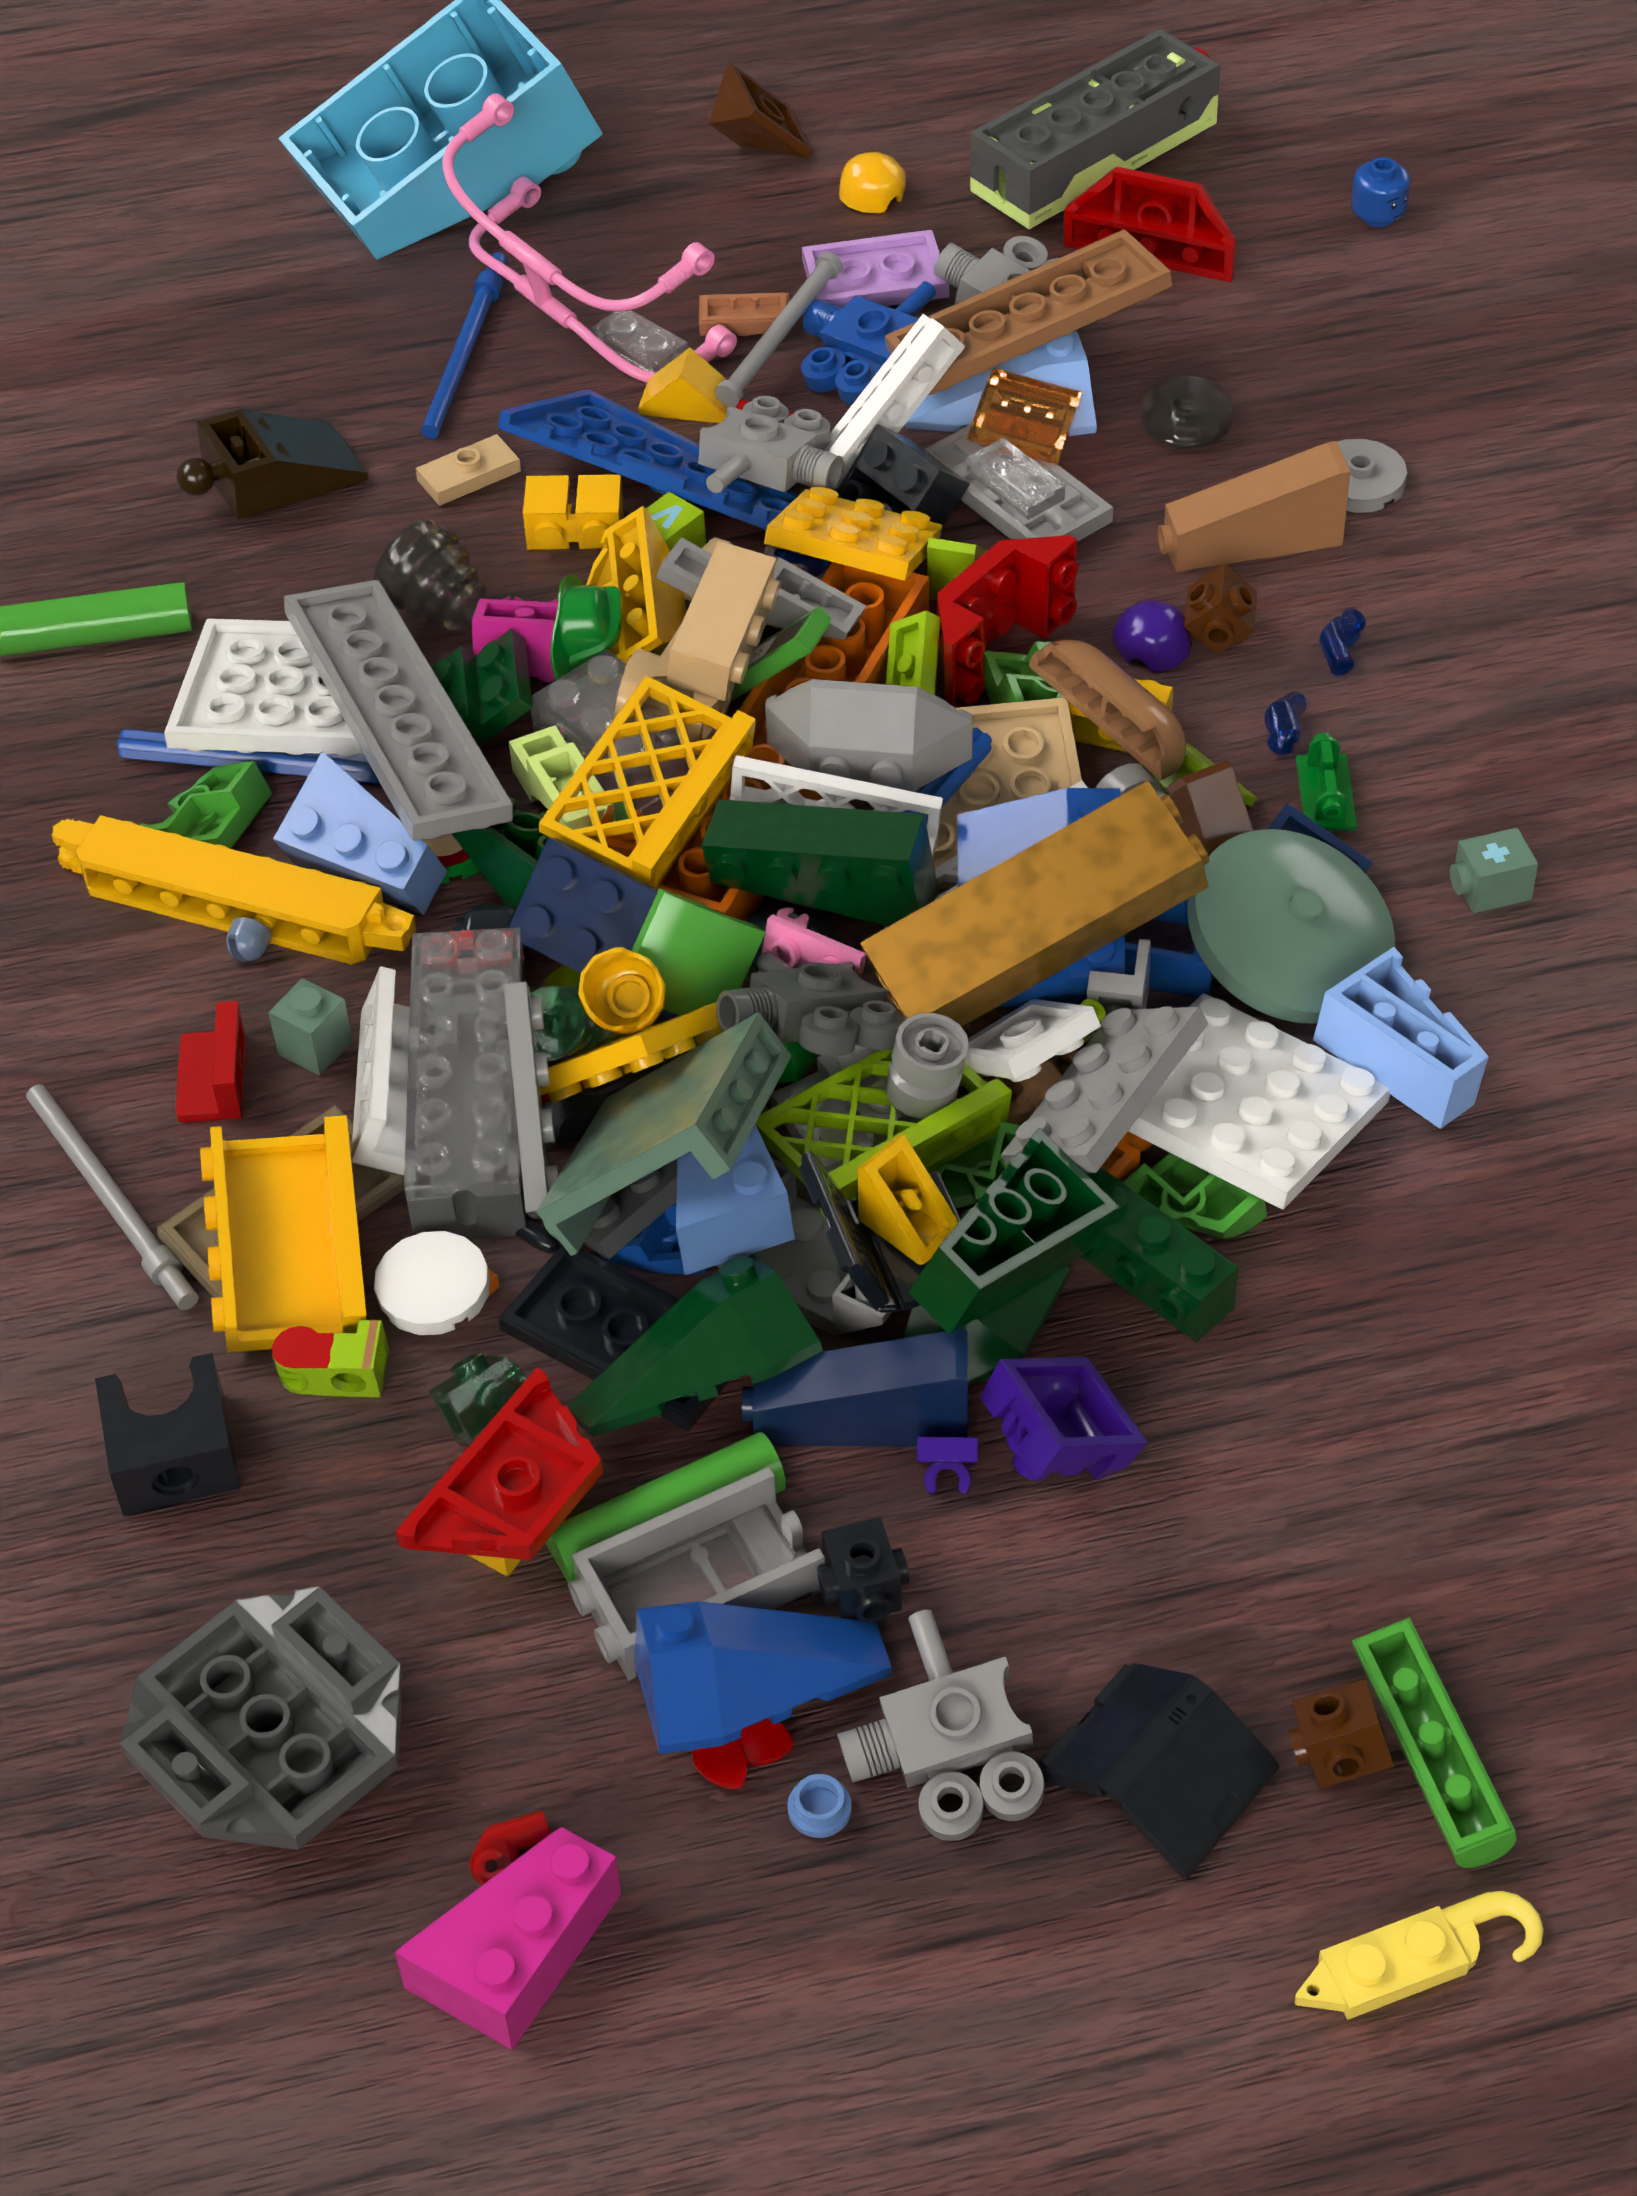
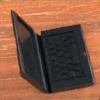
M811 1151L806 1152L801 1158L802 1165L799 1167V1171L814 1206L822 1209L830 1227L826 1235L842 1272L849 1273L850 1278L872 1307L880 1313L898 1312L921 1306L909 1294V1291L929 1261L918 1265L859 1221L858 1192H856L855 1200L845 1199L843 1192ZM939 1172L929 1173L960 1222L959 1215Z
M1124 1664L1094 1699L1095 1705L1075 1727L1070 1726L1039 1762L1040 1769L1046 1783L1102 1797L1108 1794L1120 1802L1122 1806L1119 1809L1173 1869L1184 1880H1187L1279 1769V1765L1271 1753L1226 1703L1199 1678L1192 1674L1143 1664Z

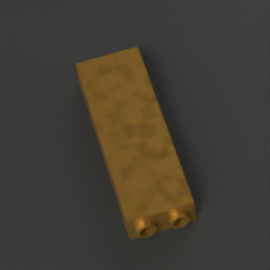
M1147 780L860 943L873 972L881 985L888 990L887 995L898 1013L905 1020L920 1013H936L951 1018L962 1027L1208 888L1204 865L1210 863V859L1199 838L1194 833L1186 837L1179 827L1183 820L1170 796L1166 794L1159 797Z

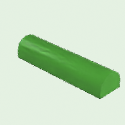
M179 582L0 606V657L193 631L192 612L185 583Z
M758 1432L564 1520L547 1540L546 1545L567 1582L575 1580L572 1554L767 1467L771 1469L775 1477L776 1494L785 1490L786 1478L781 1461L768 1437L763 1432Z
M1410 1617L1352 1640L1353 1649L1457 1865L1463 1868H1474L1502 1857L1516 1843V1831Z

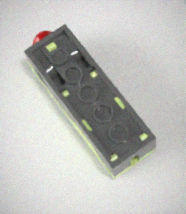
M1162 29L1154 31L972 131L970 137V191L1027 229L1035 227L1065 210L1070 202L1116 166L1135 170L1216 124L1220 64L1212 60L1204 50L1197 47L1192 48Z

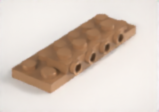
M1124 229L928 316V318H933L966 346L930 391L929 395L947 390L954 384L967 378L987 372L996 365L1016 356L1027 354L1036 347L1059 337L1067 336L1074 330L1099 319L1107 318L1114 314V312L1139 301L1151 298L1153 295L1172 287L1171 271ZM916 322L884 336L887 351L890 354L894 352Z

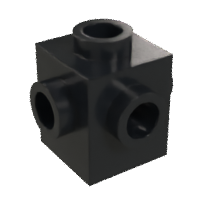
M881 1517L821 1531L825 1566L817 1568V1576L825 1604L835 1602L840 1618L860 1620L862 1622H875L885 1618L890 1613L902 1610L901 1586L910 1583L909 1571L902 1549H891Z

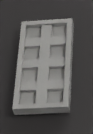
M991 413L924 449L970 483L961 500L1011 540L1070 535L1076 538L1078 542L1113 522V506Z
M1170 1006L1154 1009L1120 1008L1113 1010L1105 1016L1101 1022V1027L1087 1045L1076 1053L1073 1063L1059 1081L1048 1089L1045 1099L1035 1112L1017 1129L1016 1136L1001 1154L1006 1165L1008 1166L1015 1155L1025 1147L1032 1135L1040 1128L1085 1173H1096L1207 1027L1208 1023L1200 1008H1172Z

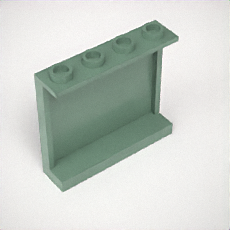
M759 1012L605 1099L536 1211L543 1220L548 1233L555 1239H558L571 1256L578 1253L613 1193L686 1153L691 1152L712 1180L731 1170L792 1056Z

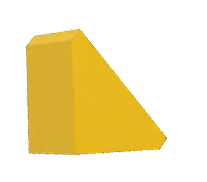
M689 347L648 379L638 407L639 415L721 423L726 419L728 407L717 399L715 389L722 380L727 379Z
M905 1134L896 1136L858 1167V1220L918 1265L925 1264L931 1259L939 1245L956 1227L959 1221Z

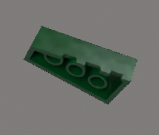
M718 799L701 845L711 883L884 926H890L935 901L939 889L924 814Z
M1038 1128L1025 1147L1010 1161L998 1179L994 1180L975 1206L967 1212L939 1245L909 1291V1294L950 1335L1089 1252L1119 1209V1206L1057 1144Z

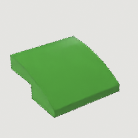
M659 888L632 951L649 958L657 966L666 984L665 1006L663 1010L680 1016L717 1002L722 991L740 989L766 932L755 924L714 911L701 902Z

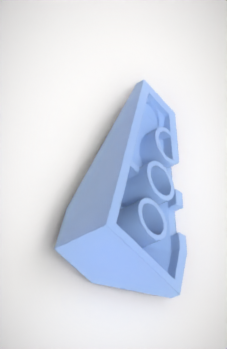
M1074 331L1067 336L1054 339L1034 348L1027 354L1016 356L996 365L987 372L976 374L956 383L947 390L938 391L932 395L928 394L905 423L906 429L957 432L991 413L1011 429L1034 430L1035 438L1055 439L1096 433L1097 424L1088 360L1078 332Z

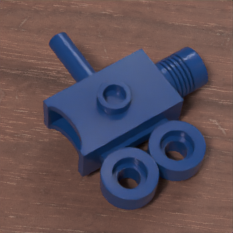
M923 281L896 309L857 295L843 308L820 299L811 302L804 313L803 328L807 334L822 339L824 347L814 349L802 361L801 371L806 386L815 392H829L837 389L840 399L845 404L852 406L891 355L887 351L884 336L918 321L919 318L914 316L936 295L934 286L927 281Z

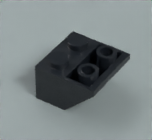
M877 424L836 492L838 493V498L854 502L857 499L878 501L884 505V510L902 514L903 511L921 512L930 517V522L943 526L970 483L910 438Z

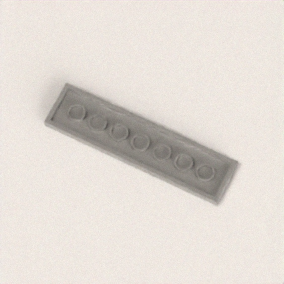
M379 580L284 596L286 616L412 841L434 839L442 835L471 829H484L491 825L513 821V804Z

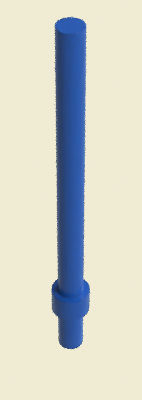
M495 252L491 255L507 265L508 259L504 254ZM488 266L485 271L478 275L473 287L475 297L421 427V433L426 438L435 439L438 437L490 305L497 301L502 290V276Z

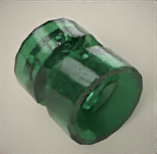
M578 985L540 988L530 994V996H541L544 1029L534 1030L536 1052H546L548 1059L580 1055L596 1048L605 1036L606 1030L594 1023L585 1012L578 995Z

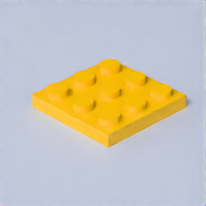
M811 487L810 490L805 489L767 525L764 544L905 581L927 557L928 539H940L942 525L930 522V517L921 512L903 511L902 514L884 510V505L875 500L857 499L854 502L838 498V493L832 489Z
M717 1002L650 1026L640 1033L635 1032L632 1035L621 1037L549 1067L550 1085L540 1087L541 1095L548 1093L551 1103L583 1091L579 1082L581 1080L585 1089L589 1087L594 1088L622 1077V1073H635L663 1062V1058L667 1059L697 1047L695 1040L697 1045L703 1044L723 1032L717 1018Z

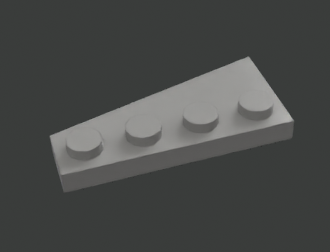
M527 982L503 984L525 1210L532 1219L540 1218L536 1211L559 1173L557 1165L549 1166L547 1143L555 1142L552 1108L543 1109L540 1089L542 1086L550 1085L546 1052H536L534 1030L544 1029L541 996H530Z

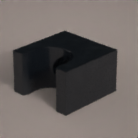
M213 1353L192 1357L189 1368L193 1378V1390L182 1405L163 1415L147 1416L131 1410L122 1382L116 1374L95 1378L109 1474L123 1515L241 1489L224 1393Z

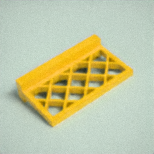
M645 676L539 822V832L551 838H557L656 888L731 781L732 766L736 755L747 757L751 752L756 719L739 710L731 718ZM650 696L668 705L671 715L644 720L641 706ZM704 723L717 730L711 739L690 743L685 726ZM676 728L681 745L654 750L649 733ZM640 735L645 752L618 757L614 746L619 738ZM686 758L689 767L688 773L685 776L664 780L659 762ZM649 764L655 782L628 787L623 769ZM614 771L619 789L591 794L587 782L590 777ZM580 791H582V795H583V796H577V795L580 793ZM668 792H674V793L671 795V797H669ZM659 794L663 805L660 813L637 817L632 800ZM623 801L629 819L601 824L596 807ZM587 808L592 826L573 830L559 823V820L566 812ZM648 829L643 835L642 830ZM633 832L637 845L629 857L608 848L605 837Z

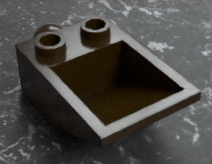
M241 409L197 422L201 459L190 458L185 460L179 466L176 475L179 487L185 493L192 496H200L207 493L214 484L238 519L258 515L270 509L368 480L367 471L330 422Z

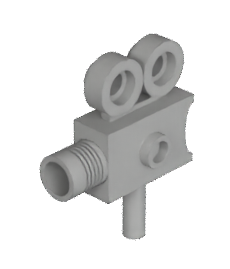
M1028 236L1013 237L1005 243L1003 253L991 248L981 259L956 244L949 243L940 253L933 272L934 275L958 288L955 304L1058 258L1047 260L1048 253L1045 246L1040 241Z
M758 396L753 401L745 404L743 410L730 406L727 408L724 421L713 427H703L700 430L698 464L716 470L706 479V485L713 493H720L738 477L782 492L788 491L797 482L810 487H825L835 490L840 482L844 467L842 456L823 450L829 444V421L822 417L819 412L811 409H800L789 416L788 408L775 397Z
M922 1610L910 1615L908 1620L929 1681L879 1697L884 1719L878 1720L879 1724L875 1721L873 1724L869 1723L868 1727L863 1725V1729L860 1726L857 1729L854 1728L837 1734L852 1783L870 1778L871 1774L876 1776V1772L878 1775L882 1774V1771L886 1773L887 1768L888 1771H892V1767L894 1770L901 1768L907 1788L926 1782L919 1796L921 1820L925 1828L933 1836L945 1841H959L973 1834L983 1818V1803L991 1814L1002 1820L1019 1821L1031 1816L1042 1803L1044 1779L1038 1764L1029 1756L1019 1753V1751L1033 1747V1733L1030 1724H1025L1017 1718L1007 1700L1005 1685L1010 1680V1673L1006 1656L953 1673L932 1610ZM986 1764L980 1776V1789L970 1777L959 1773ZM1008 1774H1016L1023 1779L1024 1784L1016 1792H1007L999 1785L1001 1779ZM947 1794H956L963 1800V1803L957 1811L945 1812L939 1807V1801Z

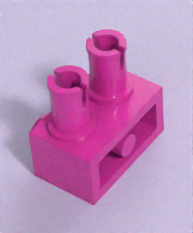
M510 596L501 600L480 598L472 618L473 654L476 656L486 644L496 641L512 629L525 638L529 677H537V679L544 682H557L552 669L551 641L558 609V599H554L551 602L524 601L516 596L514 600H510Z

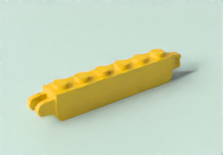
M102 815L99 816L95 824L80 820L74 821V819L69 820L67 818L66 820L61 819L60 822L52 826L53 833L51 836L53 843L56 846H60L58 848L59 856H57L59 864L62 865V868L71 869L72 872L83 874L86 888L90 896L225 932H228L235 918H250L262 923L271 931L272 938L270 944L350 965L366 960L373 947L404 951L416 932L414 915L383 903L381 888L363 881L341 878L316 869H307L283 863L270 857H260L233 850L223 845H214L183 837L177 833H168L137 825L131 821H121Z

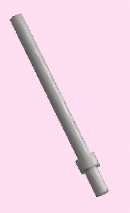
M42 1084L31 1087L26 1094L27 1100L143 1258L141 1266L155 1285L165 1288L180 1310H188L195 1306L199 1296L181 1273L182 1263L167 1245L159 1243L47 1088Z

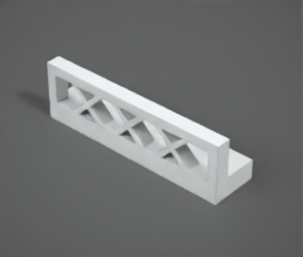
M922 314L831 431L829 444L823 450L842 456L844 462L843 473L836 488L840 486L877 424L898 433L966 347L933 318L930 319L925 314Z
M736 755L732 766L731 796L729 800L855 809L849 801L857 799L867 801L875 808V811L903 812L910 810L929 814L926 826L932 857L934 856L938 841L943 798ZM745 776L764 780L772 788L762 790L745 786ZM802 788L814 790L823 799L819 801L805 799L797 791Z
M380 966L361 1011L351 1163L405 1175L408 1169V1156L411 1154L413 1094L411 1052L413 1008L394 1003L396 970Z

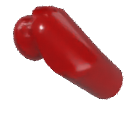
M543 1810L490 1825L484 1830L469 1862L470 1873L475 1881L481 1885L485 1884L513 1863L521 1850L535 1846L550 1835Z

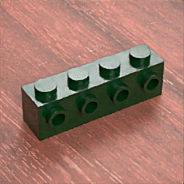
M1102 1167L1096 1173H1086L1119 1206V1209L1089 1252L1081 1257L1192 1340L1198 1342L1234 1310L1239 1267Z

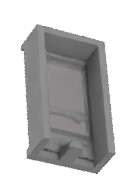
M767 1467L572 1554L575 1580L568 1582V1588L579 1613L582 1616L591 1613L597 1623L598 1628L594 1629V1635L605 1660L608 1663L617 1660L628 1681L637 1677L634 1663L637 1609L701 1601L773 1610L810 1592L812 1596L821 1593L817 1568L825 1566V1557L819 1548L809 1553L806 1552L800 1520L793 1510L785 1514L782 1513L776 1503L775 1477L771 1469Z

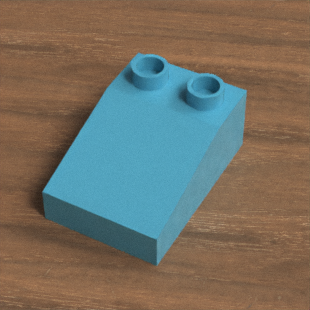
M454 0L278 139L301 172L374 258L378 260L471 217L454 197L446 183L442 167L443 155L450 141L459 133V128L482 111L483 104L490 95L498 93L513 104L514 114L511 120L503 126L494 124L472 142L466 141L459 148L454 158V171L459 184L468 197L482 211L495 206V204L505 198L510 193L513 183L520 177H528L539 185L550 175L560 174L568 170L578 161L582 150L603 135L561 62L501 0Z

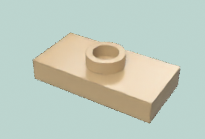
M498 434L415 468L417 481L439 506L521 472L520 459Z

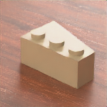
M718 540L670 649L667 684L722 701H726L735 683L742 684L749 665L750 654L754 647L758 646L766 626L768 610H773L778 598L781 581L773 579L776 558Z

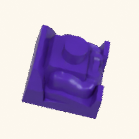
M1087 1357L1000 1359L980 1396L994 1418H1003L1001 1432L1007 1436L1008 1445L1015 1453L1012 1459L1014 1468L1022 1476L1033 1481L1044 1480L1050 1473H1058L1062 1476H1076L1082 1474L1086 1469L1094 1480H1101L1127 1468L1148 1444Z

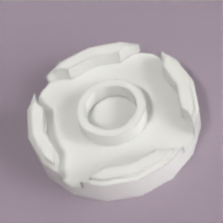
M447 1231L421 1232L402 1239L384 1254L375 1270L374 1291L381 1310L398 1329L417 1335H438L455 1330L456 1323L463 1321L466 1317H468L469 1322L480 1313L489 1296L490 1275L481 1250L466 1237Z

